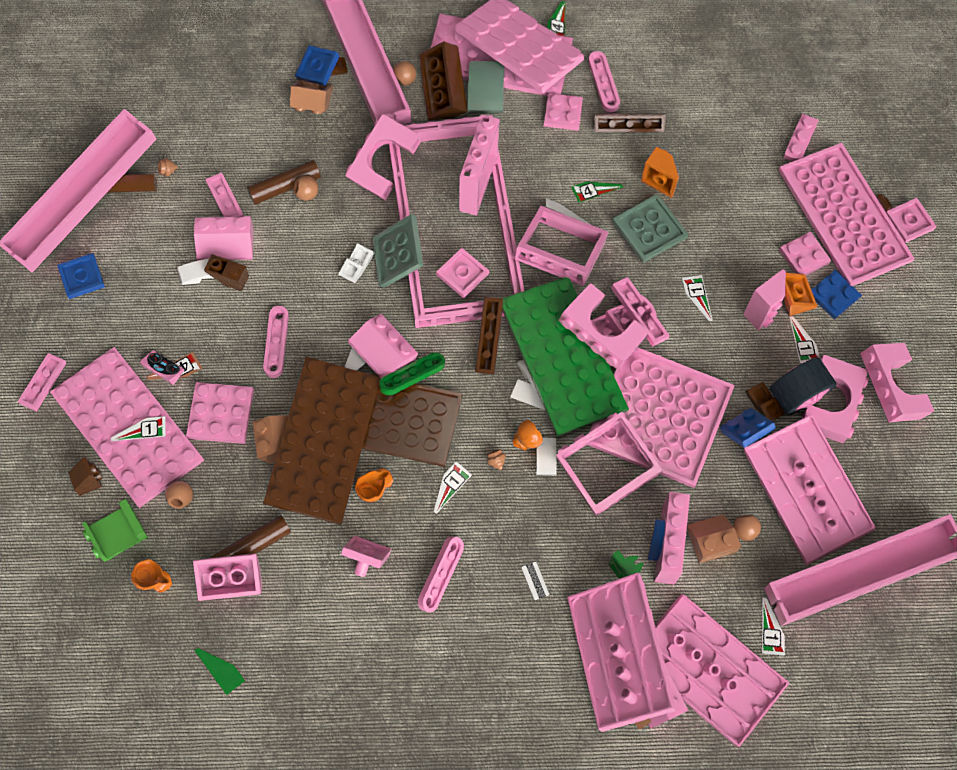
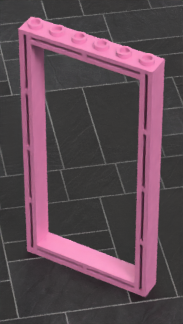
M481 116L464 117L455 120L447 119L439 122L430 121L422 124L413 123L405 125V127L419 134L422 138L421 142L473 136ZM388 144L399 219L402 220L409 216L410 213L400 147L395 144ZM498 149V156L491 176L511 289L514 295L523 292L524 285L519 261L515 260L517 247ZM418 269L408 274L416 328L482 319V314L478 313L483 312L484 301L424 309Z

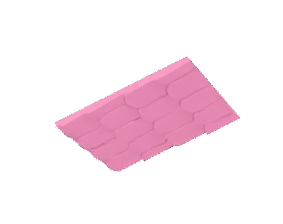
M490 0L455 25L457 33L541 93H544L584 60V55L579 49L562 40L561 36L537 23L536 19L519 10L518 6L508 0Z
M812 414L744 448L748 461L757 474L761 485L774 505L778 516L791 536V540L806 566L875 531V525Z
M635 573L567 597L598 729L603 732L676 711L669 677L666 673L662 650L659 647L653 615L649 608L646 589L641 575Z
M681 594L655 625L664 664L683 701L728 741L740 747L789 685V682L688 597Z

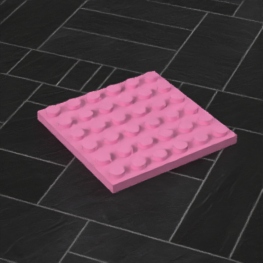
M637 347L624 363L616 369L614 374L629 408L623 414L663 470L660 475L695 488L735 385ZM607 419L594 423L592 427L598 423L604 424L607 422ZM620 423L587 444L645 469H651Z

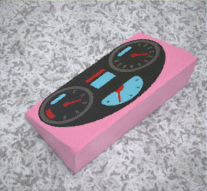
M154 350L140 361L144 368L172 385L175 384L184 372L183 368Z

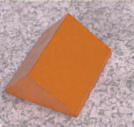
M786 273L785 297L783 300L789 316L817 308L818 306L806 275Z

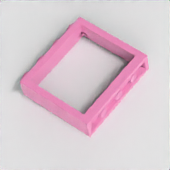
M481 115L460 174L459 211L476 216L478 214L498 156L500 119ZM469 172L470 177L465 176L464 173Z
M540 206L517 246L515 260L561 278L567 277L571 282L584 286L605 245L608 231ZM539 222L595 243L596 245L585 267L528 245Z
M622 412L607 417V422L602 425L600 423L596 424L590 429L591 432L589 434L579 435L574 439L575 443L569 447L564 445L558 450L556 455L557 460L595 516L613 506L663 471ZM620 423L651 469L598 504H595L565 459Z

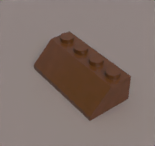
M443 41L419 54L428 120L455 118L467 112L459 48L457 45Z

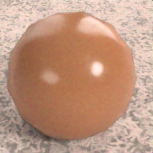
M402 61L395 65L393 71L397 81L403 86L412 84L416 79L417 73L414 65L407 61Z
M301 176L296 179L294 194L299 199L309 201L316 197L318 184L314 178Z
M184 481L173 482L165 491L166 501L173 508H184L193 499V489Z
M755 515L738 516L733 522V527L738 538L741 540H754L761 532V524Z

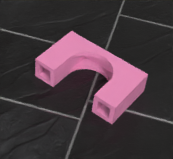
M382 114L375 121L372 132L366 136L363 147L357 151L353 164L348 166L345 176L386 201L395 185L373 170L372 157L375 151L382 145L395 144L414 154L422 138L419 134Z
M590 283L566 308L559 321L566 329L571 330L580 341L589 345L593 352L602 356L610 366L618 369L645 339L649 331L634 320L622 334L615 337L604 336L597 332L592 326L590 314L601 303L605 294Z
M905 343L872 345L860 353L889 423L919 420L934 412L927 394L909 395L903 392L892 378L891 369L900 368L912 360Z
M823 355L821 361L836 381V387L843 392L846 398V408L839 412H830L809 405V407L805 408L801 419L812 414L826 438L844 443L847 438L850 439L854 431L852 423L857 420L859 415L857 406L862 403L864 398L862 389L866 388L869 378L866 377L868 371L867 369Z
M669 492L662 506L661 520L665 521V531L661 554L656 562L654 582L675 585L682 574L689 494Z

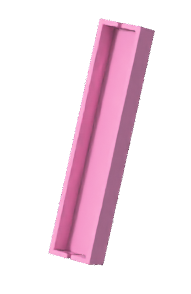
M322 0L374 124L382 114L402 125L410 123L411 110L363 1Z
M123 109L0 240V247L33 273L156 140L152 130L138 121L127 110Z
M951 514L773 581L764 590L771 605L776 604L774 608L775 614L781 626H784L957 559V536L951 541L949 537L957 532V525Z

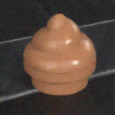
M167 158L158 161V172L164 177L170 176L178 168L176 164H173Z
M501 449L488 453L486 461L488 465L502 470L506 455L502 453Z

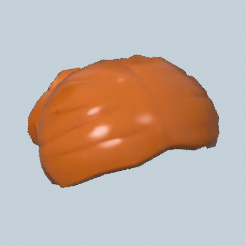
M529 419L524 420L518 426V430L512 440L514 447L523 450L536 448L543 443L541 433Z
M384 468L370 471L358 477L355 491L363 501L375 502L382 497L386 487H391L393 476L389 470Z
M150 559L140 561L132 570L131 581L138 589H154L162 593L172 586L171 577L168 572L163 571L159 564Z

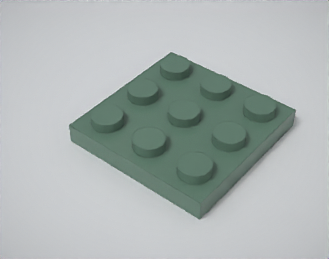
M658 194L616 216L612 220V223L642 263L682 242L689 236Z
M410 214L373 237L380 287L385 288L424 266L415 215Z

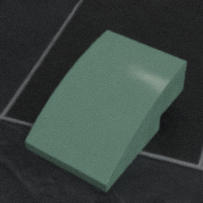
M470 61L468 113H503L505 66L498 61Z

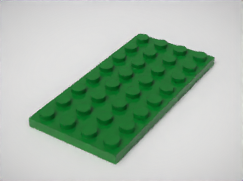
M567 277L502 298L504 299L502 311L556 436L605 420L614 413L619 414L629 410L606 360L593 352L589 345L580 341L571 330L566 329L559 321L562 313L578 297L571 280Z

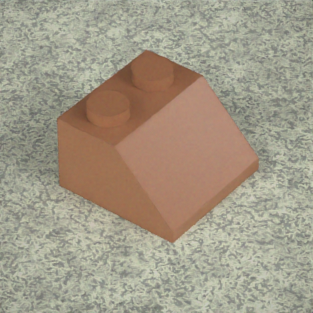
M298 80L291 86L290 107L295 108L296 111H305L306 109L312 110V113L322 114L329 107L333 85L327 84L323 86Z
M289 415L268 416L253 421L258 459L269 464L275 462Z
M724 515L687 525V531L699 563L737 553L741 548L735 528Z

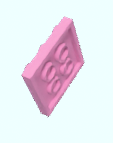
M196 382L186 437L195 440L245 444L254 394L253 387Z

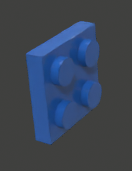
M309 45L295 77L303 81L326 86L340 55L335 51Z
M94 253L57 265L69 299L105 287Z
M836 270L811 289L816 303L834 320L862 296Z
M752 408L744 411L720 427L724 435L744 448L776 429L773 421Z

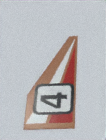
M194 352L173 362L184 369L180 377H187L202 369ZM154 373L147 376L148 380L162 379Z

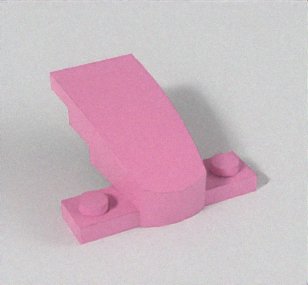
M628 277L611 286V289L623 305L607 310L604 315L591 320L594 329L608 337L622 334L636 320L649 331L646 338L652 347L667 340L670 336L657 319L653 305L648 299L640 295Z

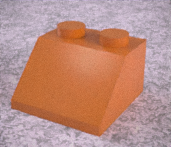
M656 147L645 163L641 181L672 198L679 179L673 156L666 150Z

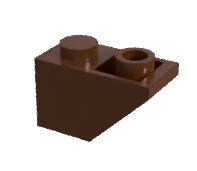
M213 254L204 268L206 273L224 286L241 292L249 278L246 266Z
M86 457L82 458L68 472L73 488L79 496L102 487L100 480L103 477L99 468H96L94 462L90 463Z

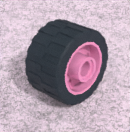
M815 357L784 374L770 386V391L786 415H793L818 402L823 396L834 389L837 383L821 359Z

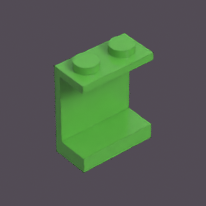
M126 499L119 502L121 509L94 524L89 525L86 521L82 523L85 528L82 531L88 542L91 540L94 545L91 548L96 558L100 557L104 562L148 538L132 506Z

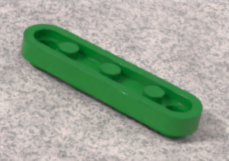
M430 353L382 377L379 384L380 391L385 395H394L443 370L445 367V357L440 353Z

